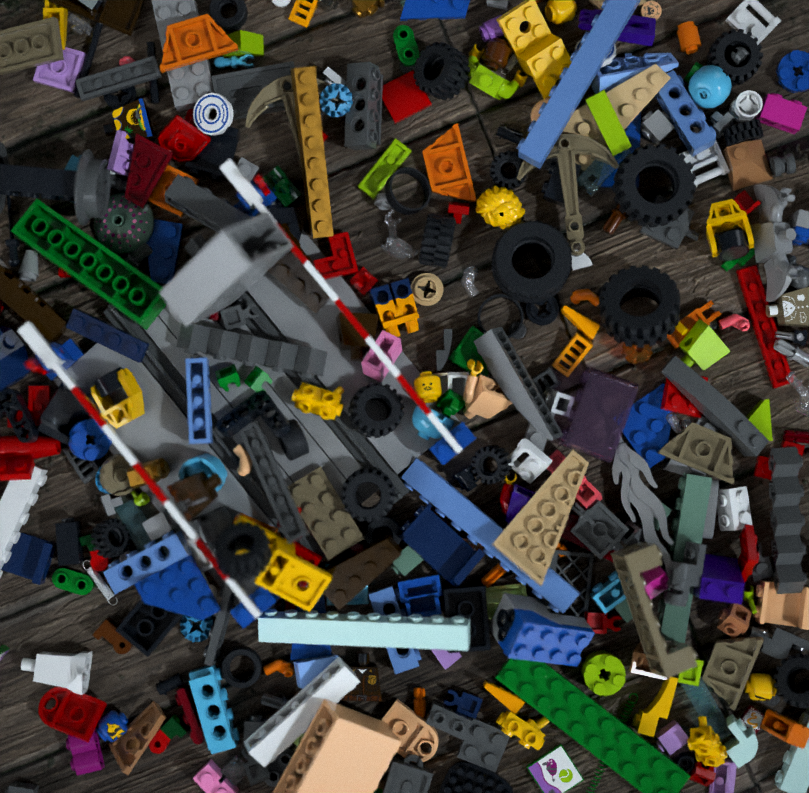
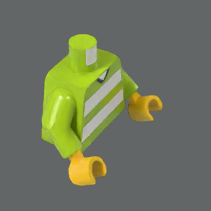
M477 44L473 46L468 58L470 72L467 76H469V83L499 100L510 98L519 87L524 86L528 75L521 76V71L518 70L513 81H508L478 63L485 49L483 48L482 51H479L476 48Z

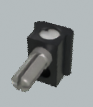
M794 330L790 333L776 331L775 334L780 335H775V338L789 340L788 343L802 347L806 345L808 332L807 330Z

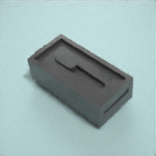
M290 61L211 76L214 93L223 95L231 103L234 113L233 120L246 118L251 102L260 90L277 78L291 75V68H295L294 62ZM285 82L284 89L289 90L291 88V84L289 82ZM280 99L268 104L269 108L260 115L285 111L283 101Z
M409 754L404 760L393 756L382 793H428L433 776V768L423 766L422 758L416 754Z

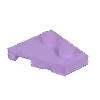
M117 130L107 169L128 178L134 145L127 141L125 138L127 134L124 131Z

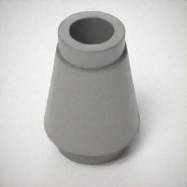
M26 250L18 271L19 279L35 282L36 278L39 277L38 252Z

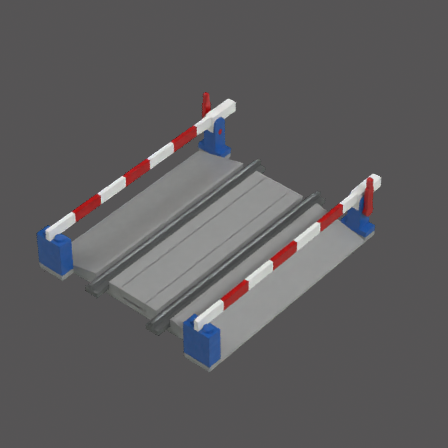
M231 159L219 167L238 191L236 196L240 201L233 207L245 210L250 219L264 214L270 209L285 208L259 174L254 178L255 183L253 181L249 182ZM272 217L294 245L290 250L330 297V300L315 314L267 271L232 305L224 308L227 309L240 305L241 309L245 310L247 306L256 304L255 307L250 308L249 313L251 315L259 314L260 317L245 318L246 325L228 331L327 351L328 353L323 376L314 375L313 379L301 377L302 372L285 369L284 373L272 371V366L255 364V366L257 365L266 372L273 381L272 384L265 381L262 384V388L268 393L288 421L295 419L300 425L309 446L308 454L290 461L282 450L278 438L272 433L261 416H258L252 422L259 421L287 486L321 466L342 500L341 491L347 478L361 468L370 467L376 470L379 469L388 475L395 490L393 502L395 504L409 492L397 474L429 449L441 465H444L475 440L476 437L464 422H460L455 415L450 417V419L455 421L449 432L429 409L431 408L442 413V409L437 406V401L424 403L414 390L413 382L415 378L420 376V372L403 352L400 353L393 364L375 343L382 332L380 323H377L375 339L373 340L352 315V313L371 314L367 307L342 277L325 281ZM302 230L299 243L305 254L312 261L326 258L304 230ZM199 234L194 239L191 238L184 248L194 259L208 243ZM111 305L103 312L115 327L150 343L141 363L99 343H96L86 353L71 338L63 345L54 342L49 344L33 323L27 322L17 331L37 354V360H28L25 363L26 367L34 372L47 375L58 387L62 381L68 386L91 415L89 419H94L112 441L109 447L112 454H123L147 484L140 488L150 497V501L159 512L164 510L170 512L179 524V527L174 529L176 533L181 531L183 535L187 534L213 565V568L207 571L222 588L227 583L236 594L235 607L230 613L244 629L277 602L280 596L255 584L254 576L251 577L252 580L248 581L247 579L238 581L237 578L231 580L228 576L225 577L218 568L214 545L209 548L187 521L166 487L180 480V475L178 476L179 470L186 461L204 453L214 455L223 463L228 475L223 487L217 491L218 497L199 515L226 506L232 522L235 516L241 512L278 528L276 534L285 538L281 527H277V517L253 463L252 470L246 476H240L237 473L240 458L232 450L241 444L247 451L240 433L237 432L231 437H224L217 429V423L222 417L256 392L244 383L254 367L242 365L243 360L226 357V361L213 359V354L198 351L197 355L184 353V348L177 347L182 322L175 320L169 314L167 305L147 331ZM339 312L344 314L388 368L389 372L382 381V385H390V389L393 390L395 388L397 390L396 395H401L402 397L400 402L401 404L404 403V409L402 410L404 415L401 418L400 424L386 436H381L380 438L372 436L369 438L366 437L367 434L365 433L361 435L358 433L360 430L358 428L354 429L352 426L354 424L353 421L349 420L350 413H348V408L351 405V399L364 385L367 386L372 382L376 384L378 381L363 374L362 361L355 362L350 360L351 350L341 349L336 316ZM222 316L220 321L209 320L206 317L194 323L209 328L226 330ZM363 351V359L369 351ZM185 359H209L212 444H189ZM235 364L240 377V387H237L232 382L228 384L229 391L226 392L223 387H220L215 371ZM120 367L122 370L124 368L130 370L139 384L143 394L145 414L116 429L102 416L101 411H98L85 393H91L90 388L94 386L93 381ZM302 382L331 392L338 386H341L344 389L341 397V404H343L341 415L336 416L335 420H324L320 415L311 412L303 413L300 409L295 408V402L291 401L294 390L299 389ZM123 387L109 394L114 405L128 398ZM263 399L260 401L262 406L266 404ZM368 400L366 402L365 410L371 419L375 421L386 419L387 410L382 402L378 400ZM416 405L420 407L442 434V438L435 439L430 437L429 440H426L417 435L419 431L412 423V414ZM249 410L242 412L240 417H245ZM275 410L269 411L266 417H271ZM163 458L167 461L170 471L167 478L156 482L141 463ZM372 482L362 483L356 490L357 501L362 504L378 491L379 487ZM303 519L309 535L296 542L322 557L318 564L319 566L327 557Z

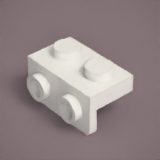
M747 486L718 490L717 513L720 531H736L743 529L745 524L752 525Z

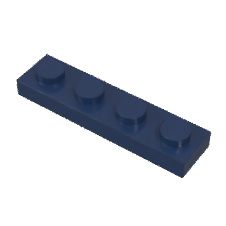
M77 308L73 309L66 328L138 363L142 362L150 344Z

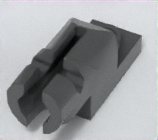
M686 541L683 562L671 561L669 577L666 582V586L670 590L665 592L663 603L686 607L690 586L700 587L707 545Z
M771 625L770 630L750 626L744 635V638L763 637L764 641L760 652L776 659H786L791 646L803 653L805 649L809 650V641Z

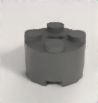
M226 506L214 509V511L206 514L203 513L188 521L204 542L210 546L214 544V540H217V534L222 533L221 530L224 527L229 528V525L233 523Z

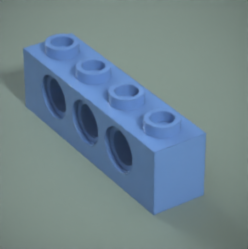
M672 70L667 73L671 77L670 80L654 97L662 110L670 117V122L675 127V131L693 157L714 145L716 132L712 126H708L705 121L704 112L696 107L689 92L686 91L682 77L676 75L675 71ZM676 93L679 97L672 98L669 96V94ZM687 110L690 114L682 115L680 111ZM697 127L700 129V132H692L690 128Z
M185 359L189 444H212L209 359Z
M172 530L162 536V541L156 543L153 540L144 545L145 550L138 553L135 550L125 555L127 560L120 562L118 559L108 564L109 569L103 573L114 594L192 554L182 532L174 533ZM162 546H166L169 549L168 556L162 554ZM144 555L150 558V566L144 564ZM126 565L132 568V575L126 573Z
M389 585L369 592L368 595L374 613L388 616L389 614L384 612L383 607L385 604L391 603L395 606L393 613L407 616L405 608L400 609L398 603L401 600L398 588L394 589L393 585ZM386 647L395 674L419 666L418 661L421 660L419 649L409 648L406 653H399L396 648Z

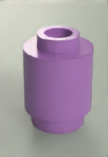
M502 15L483 22V25L479 27L484 42L504 36L496 20Z

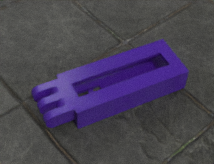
M580 10L579 29L591 31L593 27L591 23L596 14L600 15L603 10ZM632 15L617 41L652 46L655 38L656 19Z

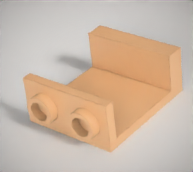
M760 580V585L758 584L756 587L758 601L757 605H755L757 613L753 614L755 621L760 624L771 623L809 630V586H804L802 593L776 594L774 582Z

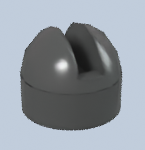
M736 47L737 53L731 52V59L737 65L741 64L750 54L743 47Z

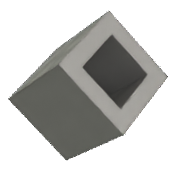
M164 510L142 523L151 541L179 527V524L168 510Z

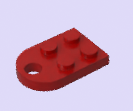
M55 687L47 691L41 698L38 712L41 720L48 727L88 743L107 703L86 694H76L67 688ZM56 700L54 708H46L48 701Z

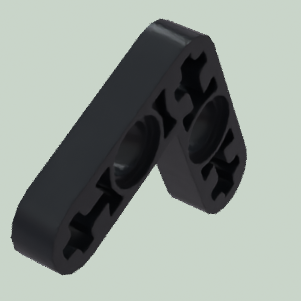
M5 389L0 392V419L7 415L19 441L34 443L39 437V431L21 393L15 389ZM19 410H21L23 417L18 422L16 419V414Z
M261 390L260 392H255L222 417L217 423V429L224 437H231L258 416H261L276 437H284L289 433L291 425L268 393ZM262 399L266 403L264 406L260 404ZM249 410L245 417H240L242 412ZM275 410L271 417H266L269 411ZM279 421L282 425L281 428H278L275 423Z

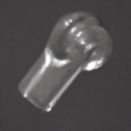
M474 266L467 267L464 270L461 281L462 286L471 298L480 293L473 284L476 275H478V270Z
M674 412L667 414L665 417L676 433H679L691 423L690 419L679 420Z

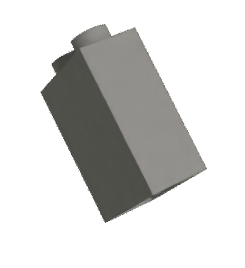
M266 212L222 230L159 294L167 302L169 314L187 327L232 305L294 245L269 213Z

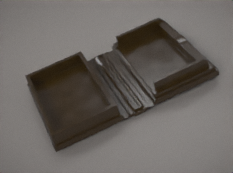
M49 0V2L131 36L145 0H103L97 10L93 8L90 12L86 10L87 7L77 0Z

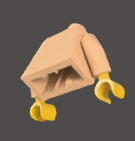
M470 359L467 362V367L471 370V374L467 376L463 400L466 408H464L463 413L469 419H472L475 415L488 419L506 410L512 402L507 398L495 380L481 374L476 377L483 370V365L477 361L475 366V361Z

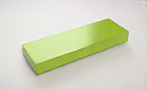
M605 90L586 99L585 101L611 154L615 156L632 147Z
M395 138L357 187L374 200L385 186L388 178L399 169L412 150Z

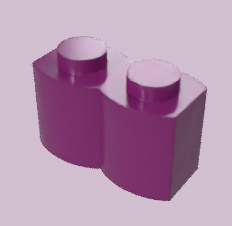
M96 728L88 743L68 735L66 746L68 751L71 750L73 758L70 760L72 771H76L77 776L99 771L105 767Z

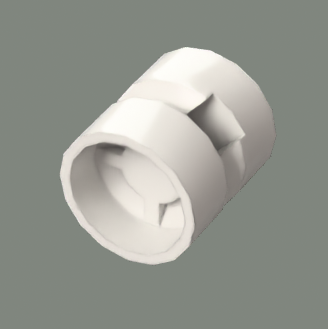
M744 91L731 103L730 114L734 116L736 122L745 123L746 121H751L762 109V98L755 91Z

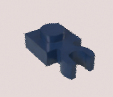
M448 689L447 692L453 694L454 698L451 701L444 699V703L448 706L457 705L456 712L476 719L483 698L463 691L462 695L459 696L454 689Z

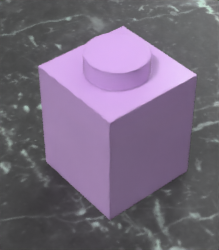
M675 720L654 734L658 739L655 743L662 752L666 750L670 755L685 745L688 739L686 733Z

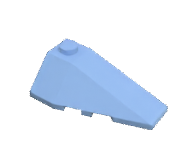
M625 53V57H614L609 65L600 68L591 86L595 94L603 90L607 92L653 64H657L666 73L678 67L679 62L672 53H645L643 57L632 56V53Z

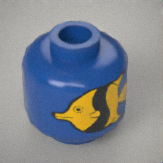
M112 710L100 718L96 730L105 742L107 740L115 742L127 733L128 728L126 724L129 721L123 712L118 713Z

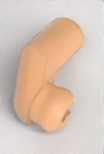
M239 444L232 451L240 458L237 473L240 476H246L252 470V460L244 447Z

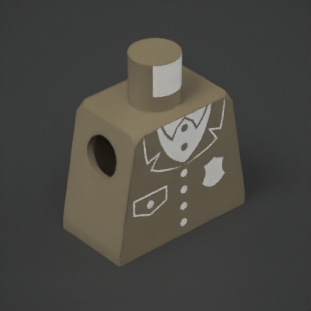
M809 287L782 294L775 300V304L766 305V316L777 317V324L780 326L809 327Z

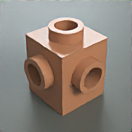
M732 603L727 609L723 608L718 614L719 622L717 628L730 637L736 638L740 633L744 634L747 631L752 612L741 604Z

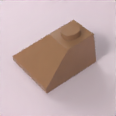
M761 140L745 141L726 147L722 151L729 168L728 176L733 191L773 179Z

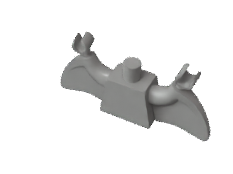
M756 184L754 185V192L757 201L759 200L761 204L758 205L759 224H752L756 263H765L764 268L767 276L766 300L767 302H774L785 292L792 279L802 278V276H798L797 270H803V267L791 265L786 256L793 250L792 240L796 238V232L790 228L788 222H782L783 210L788 202L795 200V196L789 194L792 191L789 188H782L779 191L770 185Z

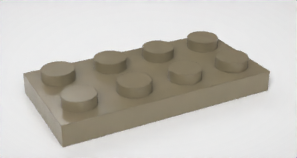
M51 17L0 30V75L64 60L58 18Z
M321 466L288 486L296 506L301 508L302 518L328 560L364 539L350 513L345 510L342 500Z

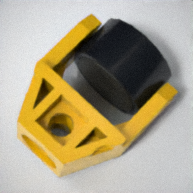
M733 199L712 203L706 225V236L712 257L719 256V259L723 261H731L745 256L749 253V249L754 248V239L746 212L741 210ZM727 231L719 235L716 239L714 238L715 233Z
M119 367L93 381L94 386L90 388L91 395L99 407L102 416L116 429L145 414L142 390L132 372L127 368L122 370ZM123 387L128 398L114 405L109 394Z

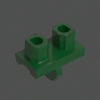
M278 165L262 178L285 208L302 195Z

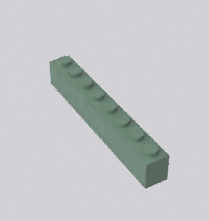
M684 472L683 477L679 478L678 489H681L680 497H677L675 501L677 515L676 518H673L671 529L674 530L672 539L674 543L672 545L668 543L671 561L683 562L686 541L702 543L712 478L709 476ZM690 586L686 607L663 603L664 594L670 588L664 591L663 599L659 600L658 612H660V617L658 621L660 628L658 629L660 635L665 640L685 643L694 586Z

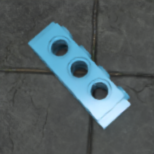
M207 665L191 670L188 673L190 678L189 684L208 750H211V754L236 748L240 735L238 729L233 727L232 720H234V714L226 703L228 693L226 688H222L220 680H223L220 668H216V665ZM205 685H211L213 687L214 692H207L205 690ZM210 705L218 706L219 712H213ZM216 726H223L225 728V732L221 733L217 731Z

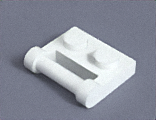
M744 0L725 21L735 31L743 29L744 34L748 31L752 33L750 37L753 39L757 37L758 41L756 43L759 45L782 20L778 16L775 18L758 0ZM748 5L769 23L767 27L746 9Z
M716 140L713 146L693 157L688 150L683 152L686 156L684 161L686 163L691 162L693 166L691 173L717 161L718 167L696 176L694 184L697 185L696 188L700 183L721 174L724 176L729 173L728 165Z
M525 438L520 440L517 448L507 456V459L512 460L508 465H511L512 469L529 484L553 461ZM523 452H527L529 455L520 463L517 458Z

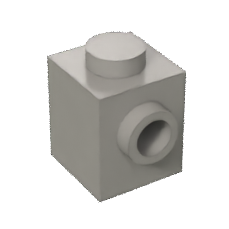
M659 109L654 113L649 111L642 118L641 133L646 139H651L655 145L675 128L670 123V117Z
M546 387L545 392L541 396L550 412L566 417L569 416L575 397Z

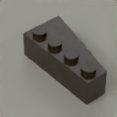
M286 223L280 225L281 228L290 237V239L294 242V244L303 253V255L312 264L313 261L308 255L305 254L297 238H294L292 233L289 231L290 228L288 227V225ZM291 250L268 270L315 314L330 300V297Z
M0 265V301L2 300L6 303L7 308L12 313L20 315L23 318L22 322L24 324L27 322L33 323L47 342L55 343L68 329L66 328L68 321L24 281L19 279L13 271Z
M387 534L366 545L364 548L347 555V557L340 561L332 563L323 569L332 575V580L323 594L341 610L402 554V548Z

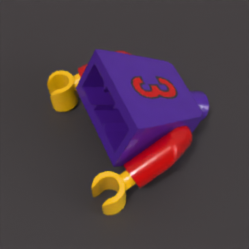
M516 473L512 481L508 480L506 476V479H504L506 484L503 485L500 496L502 513L506 515L505 521L509 524L535 494V492L517 484L514 487L512 486L517 479Z

